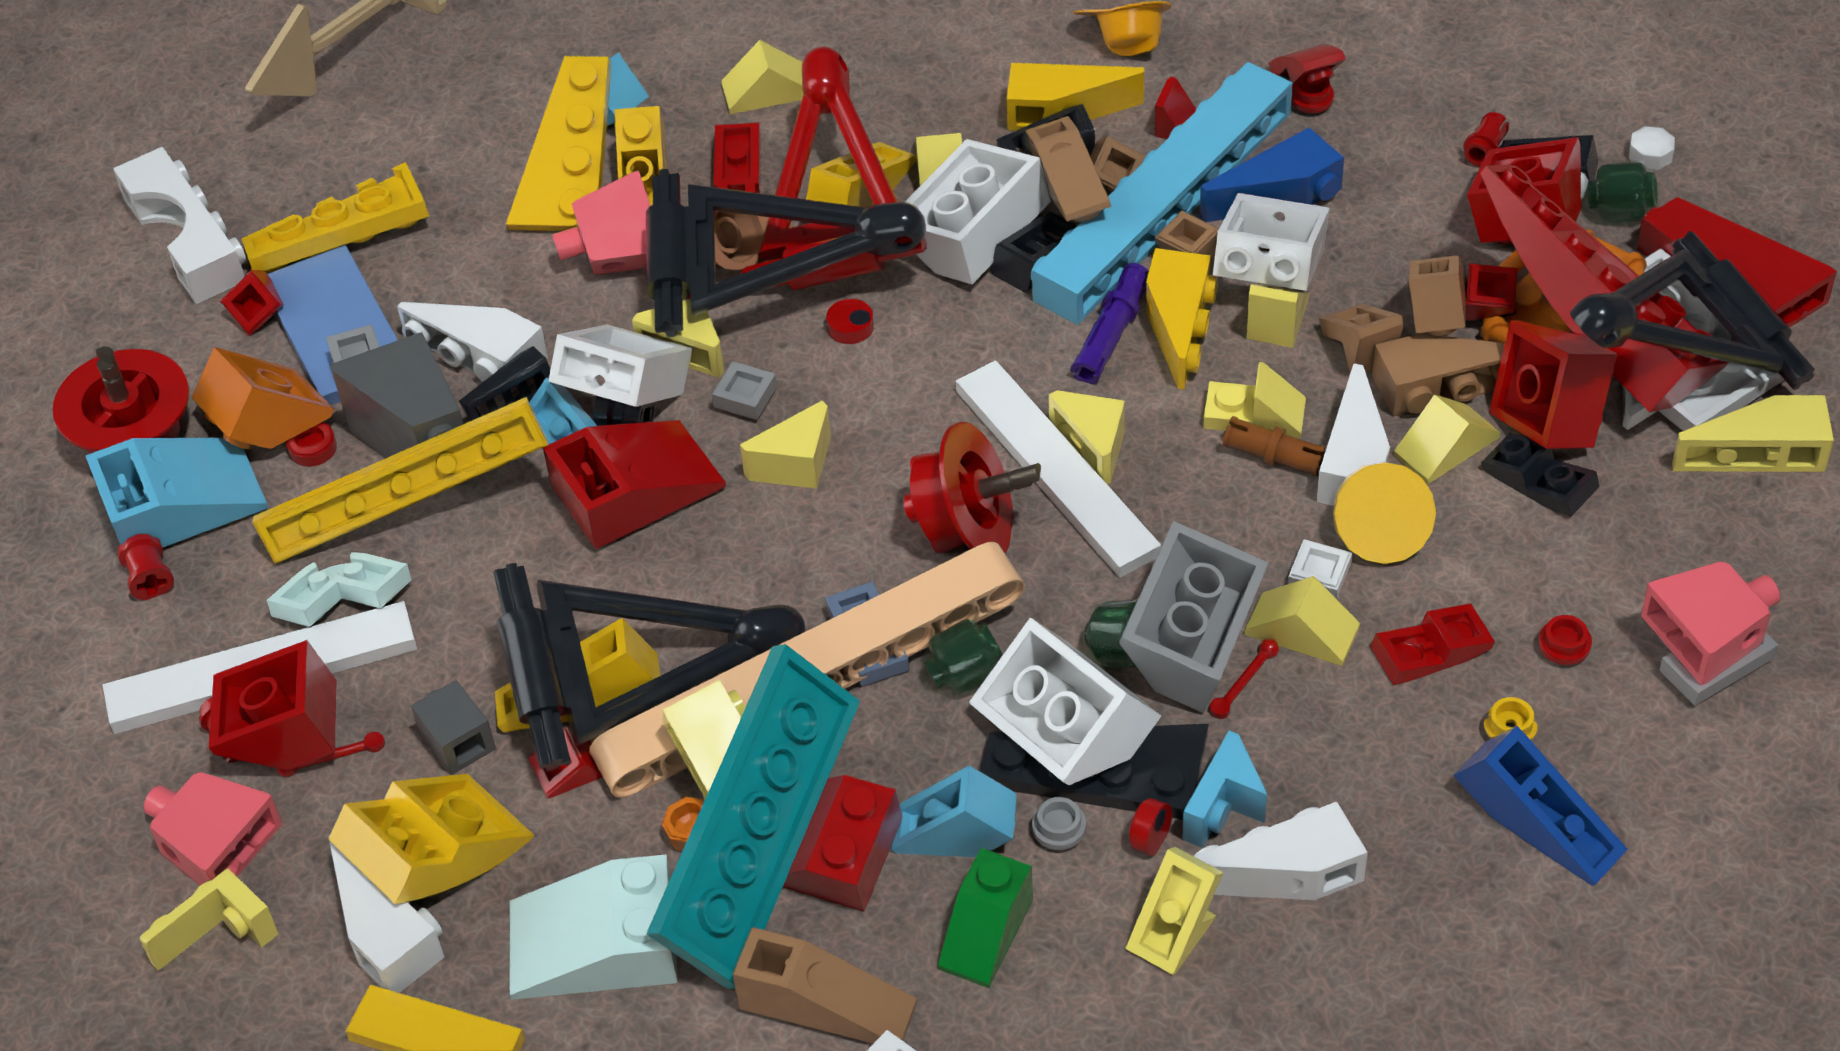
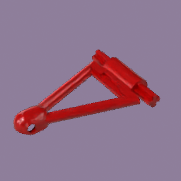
M822 46L812 49L802 62L803 98L775 195L798 198L821 114L833 113L874 205L898 202L849 96L850 78L845 61L837 51L830 47ZM769 217L758 257L762 260L771 261L746 266L741 271V274L855 232V229L815 223L789 228L791 220ZM901 236L895 242L904 244L912 239L907 236ZM923 237L917 246L905 253L873 255L864 252L771 288L789 284L790 288L795 291L884 270L885 261L924 253V250L927 249L926 240Z

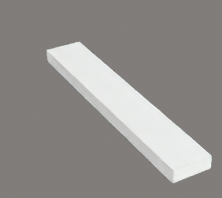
M996 360L956 380V392L1022 467L1036 463L1041 464L1040 479L1036 481L1037 485L1119 578L1157 558L1161 544Z
M398 602L382 608L102 684L109 724L113 733L117 734L199 711L201 705L212 697L213 674L305 640L309 641L331 673L418 650L405 602Z

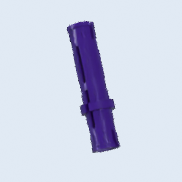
M1137 263L1127 264L1123 268L1116 286L1105 294L1101 303V314L1086 338L1079 355H1077L1071 365V373L1076 372L1073 375L1075 379L1089 384H1096L1099 381L1104 367L1117 346L1126 325L1134 321L1139 313V301L1146 291L1147 274L1149 272L1144 266Z

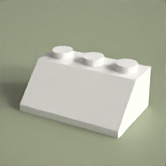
M966 139L905 202L915 205L924 215L926 222L924 239L926 240L927 249L924 250V253L916 255L935 274L973 284L993 263L996 244L1030 224L1051 200L1039 157Z
M1031 617L969 701L973 707L1067 785L1074 784L1130 760L1161 718L1158 712L1065 639Z

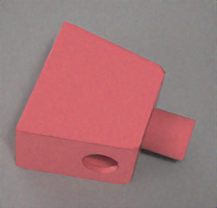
M639 171L632 172L572 203L578 227L552 234L560 261L587 253L594 275L645 268L646 211L650 207V203Z
M1720 561L1648 583L1641 617L1702 686L1713 680L1762 643L1771 615L1769 607L1779 603L1780 592L1771 577L1762 575L1746 583L1729 563Z
M203 772L193 774L177 793L162 785L154 787L148 793L143 807L144 812L154 818L150 825V831L161 854L200 886L207 881L213 880L227 868L237 877L282 825L272 795Z

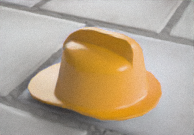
M1166 1L1140 2L1112 9L1073 11V14L1096 16L1106 46L1113 53L1120 56H1135L1153 51L1157 47L1161 36L1162 12L1169 10L1171 3Z

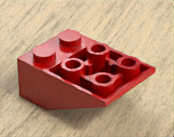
M680 420L589 426L543 447L552 488L595 549L726 487L725 480Z

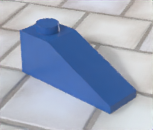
M1309 127L1202 184L1200 189V218L1205 222L1224 220L1238 193L1314 205L1321 200H1329L1342 189L1344 157Z
M1518 726L1486 741L1453 775L1490 817L1591 886L1597 884L1628 850Z

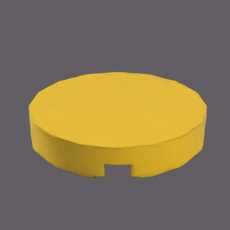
M1387 462L1363 465L1348 475L1336 492L1333 505L1335 530L1346 548L1366 561L1382 564L1406 560L1422 549L1433 532L1436 517L1433 493L1423 478L1406 466Z

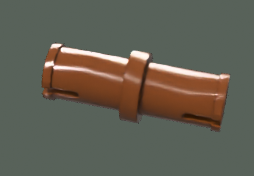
M1236 416L1231 417L1229 421L1231 426L1228 425L1226 428L1223 446L1264 458L1263 463L1274 466L1275 462L1310 473L1312 476H1318L1319 466L1322 464L1327 446H1320L1286 435V429L1278 426L1271 430L1238 419Z

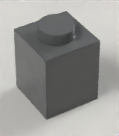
M457 680L441 689L431 691L422 700L411 705L420 736L450 775L455 774L496 750L487 718Z

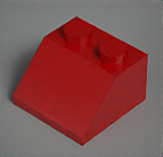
M1578 137L1488 150L1467 193L1480 243H1513L1499 218L1480 174L1485 166L1511 164L1520 168L1529 176L1531 184L1556 203L1575 222L1577 221L1581 211V152Z
M1510 321L1489 413L1546 449L1594 448L1599 426L1602 422L1610 382L1614 374L1617 354L1599 346L1585 336L1522 321Z
M308 640L213 674L208 748L214 755L289 770L335 753L337 680Z
M848 775L828 778L783 887L864 912L903 818L896 789Z

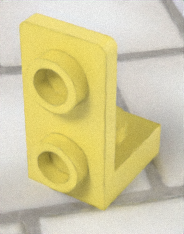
M227 868L213 880L199 886L190 898L172 912L155 920L150 928L140 936V941L151 964L159 971L221 921H224L238 938L241 939L248 934L261 948L279 933L268 906Z

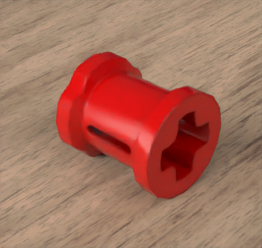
M150 534L131 536L117 550L121 566L126 567L130 575L127 583L130 593L133 597L140 600H149L166 594L174 583L170 568L163 565L161 559L163 554L161 542Z

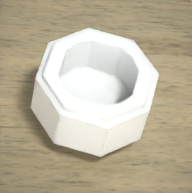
M1644 126L1632 133L1629 159L1640 168L1659 170L1672 163L1675 137L1664 128Z

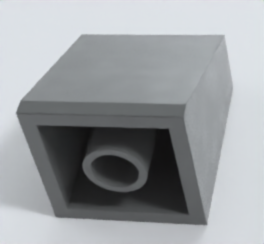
M422 332L329 364L350 433L385 458L463 425L460 409Z

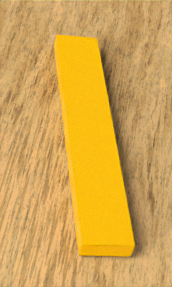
M527 397L259 513L253 516L252 523L274 563L277 564L548 445V439Z

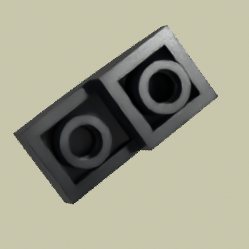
M1509 433L1482 461L1483 470L1492 477L1540 505L1568 516H1572L1600 487L1596 471L1555 460L1552 449H1546L1530 438Z

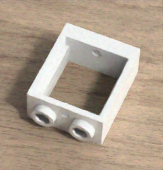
M1238 193L1218 230L1213 275L1307 291L1324 251L1330 208ZM1275 213H1283L1285 219L1282 221L1277 220ZM1259 247L1270 249V251H1261Z
M611 325L557 334L548 382L637 407L683 394L692 348ZM599 375L605 379V383L601 386L597 382Z

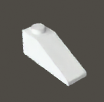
M1353 363L1319 471L1317 502L1334 505L1336 492L1348 475L1363 465L1381 462L1388 463L1389 442L1364 366Z

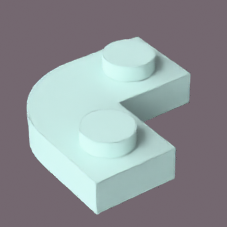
M352 552L350 554L351 563L331 566L321 571H318L315 562L311 563L299 571L266 601L272 617L310 627L320 620L342 598L382 608L412 580L408 565L366 553Z

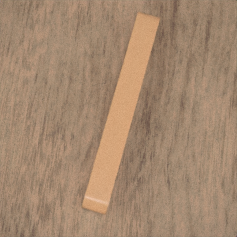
M986 542L780 645L787 644L845 689L867 678V676L859 677L858 672L864 670V663L868 667L877 663L883 666L887 664L889 656L894 655L899 658L905 655L904 650L907 657L1008 607L1022 595L1025 590V583L999 544ZM771 649L599 735L592 742L589 753L612 794L618 798H625L687 769L684 760L662 723V710L719 679L727 693L736 690L746 707Z

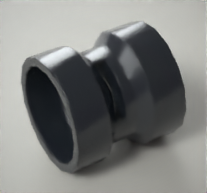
M596 396L592 420L597 426L653 422L655 402L635 407Z

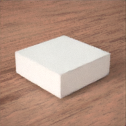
M1303 539L1289 573L1288 584L1315 576L1337 599L1352 562V552Z

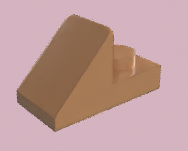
M1359 304L1319 318L1323 336L1342 342L1350 373L1353 363L1363 365L1365 373L1372 371L1375 344L1399 339L1403 329L1401 314L1365 304Z

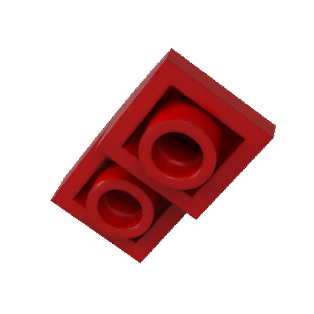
M1322 44L1277 57L1268 64L1273 74L1280 77L1289 75L1292 84L1307 80L1309 85H1316L1335 76L1333 71L1346 58L1343 51L1337 47Z

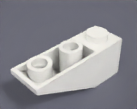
M401 302L397 306L402 323V333L405 338L422 332L431 351L439 354L450 366L458 367L460 365L475 373L482 382L518 354L532 346L540 351L546 359L548 358L542 327L506 308ZM517 385L510 388L511 393L517 388Z
M1336 801L1321 808L1310 807L1295 815L1294 818L1271 827H1257L1248 832L1244 837L1227 844L1207 846L1198 851L1194 857L1224 872L1214 895L1317 900L1363 882L1368 852Z
M330 842L348 938L357 962L381 988L400 993L444 958L438 939L443 933L442 929L432 914L422 907L416 911L408 902L394 904Z

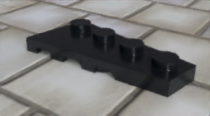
M1209 723L1154 726L1130 760L1071 785L1062 782L1004 732H990L980 772L1013 792L1048 798L1063 797L1073 802L1136 812L1143 801L1153 798L1170 804L1172 818L1183 820L1184 810L1198 785L1208 738Z

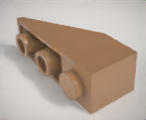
M1069 116L1025 130L1032 156L1039 157L1041 160L1049 195L1066 221L1083 222L1091 220L1100 214V210L1111 207L1110 200L1081 135Z
M1459 255L1410 261L1409 285L1416 333L1427 332L1433 336H1444L1455 332L1456 329L1465 328L1466 270Z
M1419 333L1375 344L1372 378L1393 417L1407 413H1422L1434 395L1458 402H1466L1478 395L1494 392L1505 343Z
M754 927L751 928L733 973L740 1010L873 1044L886 1030L904 1041L917 1005L916 997L806 940Z

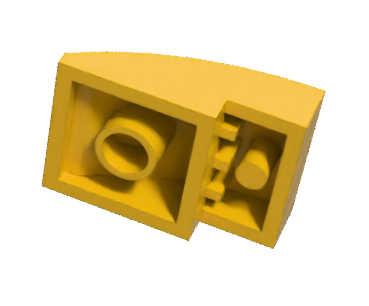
M467 773L392 781L384 799L345 803L328 840L394 904H399L441 893L491 870L532 840L534 834Z

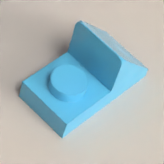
M1228 731L1187 804L1183 814V841L1203 848L1212 831L1216 833L1222 831L1230 810L1260 822H1265L1266 790L1239 734Z

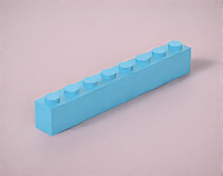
M1250 62L1242 66L1234 75H1229L1224 80L1221 88L1208 100H1203L1198 105L1195 113L1184 124L1177 125L1172 130L1169 138L1156 151H1150L1142 164L1130 176H1125L1119 181L1116 189L1108 196L1111 207L1100 210V214L1097 217L1083 221L1075 229L1068 230L1062 237L1061 242L1047 256H1042L1036 261L1031 271L1033 302L1079 325L1102 302L1105 294L1113 290L1123 268L1129 263L1140 264L1158 246L1155 243V237L1181 211L1190 214L1200 204L1202 184L1240 165L1290 115L1292 82Z

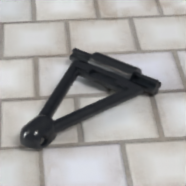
M669 169L659 170V175L652 176L653 205L646 211L647 294L654 300L655 332L666 333V337H675L676 331L683 330V299L689 294L691 296L692 315L696 316L864 252L873 255L905 253L917 246L923 239L926 232L924 215L915 205L907 202L876 204L866 208L688 184V206H683L680 200L679 173L670 174ZM714 210L855 229V232L716 283ZM901 236H907L912 239L904 244L895 242Z
M1692 231L1688 232L1684 238L1677 239L1672 245L1675 248L1672 251L1674 255L1612 293L1591 294L1584 297L1570 311L1572 319L1580 329L1603 348L1620 347L1627 339L1773 373L1778 372L1794 390L1814 377L1813 372L1815 368L1789 340L1792 333L1789 326L1730 260L1719 261ZM1679 280L1691 295L1698 297L1732 336V341L1638 319L1636 307Z
M517 563L506 564L505 568L495 569L493 572L503 616L497 620V627L519 721L523 724H529L539 768H547V771L556 770L561 765L571 763L561 716L567 715L574 744L578 746L770 650L772 646L780 645L806 632L802 615L795 608L788 605H771L742 610L545 580L537 581V592L541 609L534 608L524 566H517ZM572 611L728 633V643L596 707Z

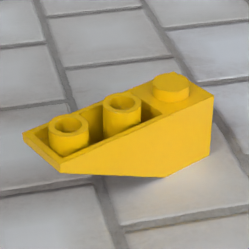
M1011 63L1007 91L1008 131H1017L1059 111L1080 104L1084 105L1090 120L1144 104L1145 67Z
M660 106L614 109L618 179L632 172L639 171L651 206L653 205L652 176L659 175V170L667 169L665 123Z
M1155 248L1146 281V314L1177 388L1185 390L1189 372L1198 373L1202 345L1196 344L1198 337L1206 338L1210 310L1205 309L1206 303H1215L1218 276L1210 275L1211 255Z

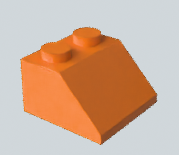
M217 347L213 348L191 397L205 412V419L221 429L224 433L223 438L230 444L243 449H250L251 445L272 449L331 418L335 410L296 369Z

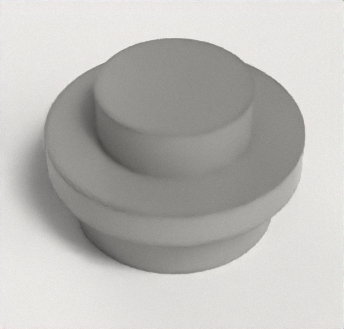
M1063 797L1051 798L1042 803L1035 812L1032 819V831L1034 837L1041 845L1053 850H1066L1076 846L1084 838L1086 833V817L1072 800Z

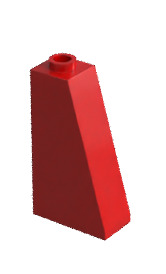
M1676 197L1661 207L1652 208L1645 214L1640 223L1641 231L1637 250L1646 257L1659 249L1664 250L1670 256L1674 255L1672 252L1675 249L1672 246L1677 239L1684 238L1688 232L1692 231L1719 261L1730 260L1789 328L1829 303L1837 273L1834 268L1684 199Z

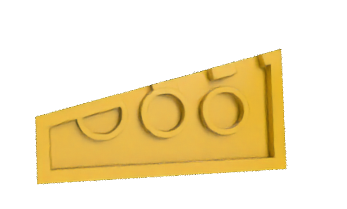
M564 56L505 224L508 230L565 231L578 227L572 203L602 188L612 68L609 57Z
M404 162L393 167L394 176L378 184L373 177L357 184L358 193L344 200H336L331 196L316 203V207L311 211V215L303 219L301 216L293 214L241 238L252 270L274 272L284 268L288 263L306 257H314L351 242H366L373 238L375 234L393 228H407L417 223L418 220L429 217L425 201L407 163Z

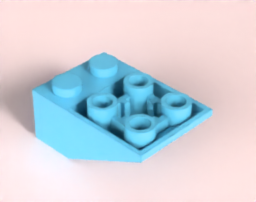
M132 438L86 455L120 545L131 536L150 534L160 540L162 547H166L269 508L244 449L230 444L224 438Z

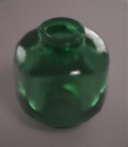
M1638 160L1603 164L1597 171L1596 180L1588 181L1587 184L1589 208H1598L1601 219L1607 223L1642 221L1650 208L1658 206V184L1655 171H1648L1645 164Z
M1137 599L1106 601L1099 604L1091 614L1090 620L1085 627V642L1091 650L1093 657L1102 666L1110 668L1136 667L1119 641L1135 608Z
M964 619L930 639L929 650L933 657L924 661L938 689L948 684L955 694L962 696L982 685L1003 656V653L986 622L978 626L975 621Z

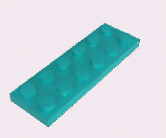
M787 644L772 646L646 933V935L726 989L735 988L733 973L751 928L754 927L762 930L766 928L860 704V700Z

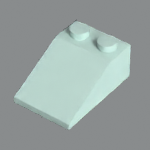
M667 854L610 860L510 900L511 1000L678 983L677 955L646 935L671 878Z

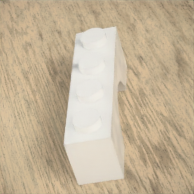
M160 147L113 168L122 196L141 225L162 222L183 227L180 235L167 248L178 279L196 304L235 287L245 277L241 264L246 263L247 259L240 243L235 237L231 239L226 237L228 232L222 218L217 211L209 213V205L204 193L198 185L190 186V177L180 160L173 162L164 148Z

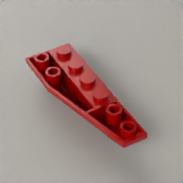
M1511 164L1485 166L1480 174L1499 218L1524 265L1551 306L1571 331L1576 335L1588 337L1572 319L1570 311L1588 295L1612 293L1639 275L1568 216L1556 203L1531 184V179L1523 170ZM1658 293L1636 307L1638 319L1711 336L1703 330H1697L1684 318L1686 316L1685 309L1669 296H1662ZM1629 339L1620 347L1607 348L1617 354L1613 376L1649 413L1672 408L1723 370L1729 363Z

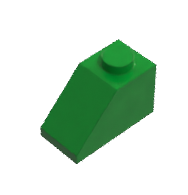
M980 848L958 891L938 962V970L990 988L1033 902L1031 865Z

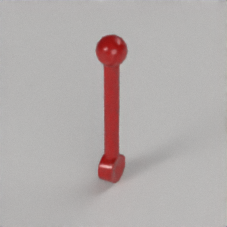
M1270 638L1264 639L1259 645L1258 655L1223 698H1215L1211 701L1210 714L1214 718H1227L1231 712V703L1267 659L1277 656L1279 645L1275 640Z
M370 732L364 737L363 741L335 748V753L322 757L317 761L308 762L289 770L276 768L281 776L290 777L295 774L297 769L366 750L375 753L384 748L385 739L380 732Z

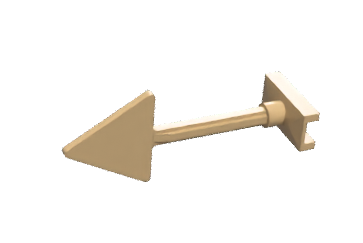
M361 0L313 35L310 32L308 8L297 4L247 83L245 91L253 95L313 96L317 92L314 57L388 4H396L399 1H403L437 15L447 6V0Z

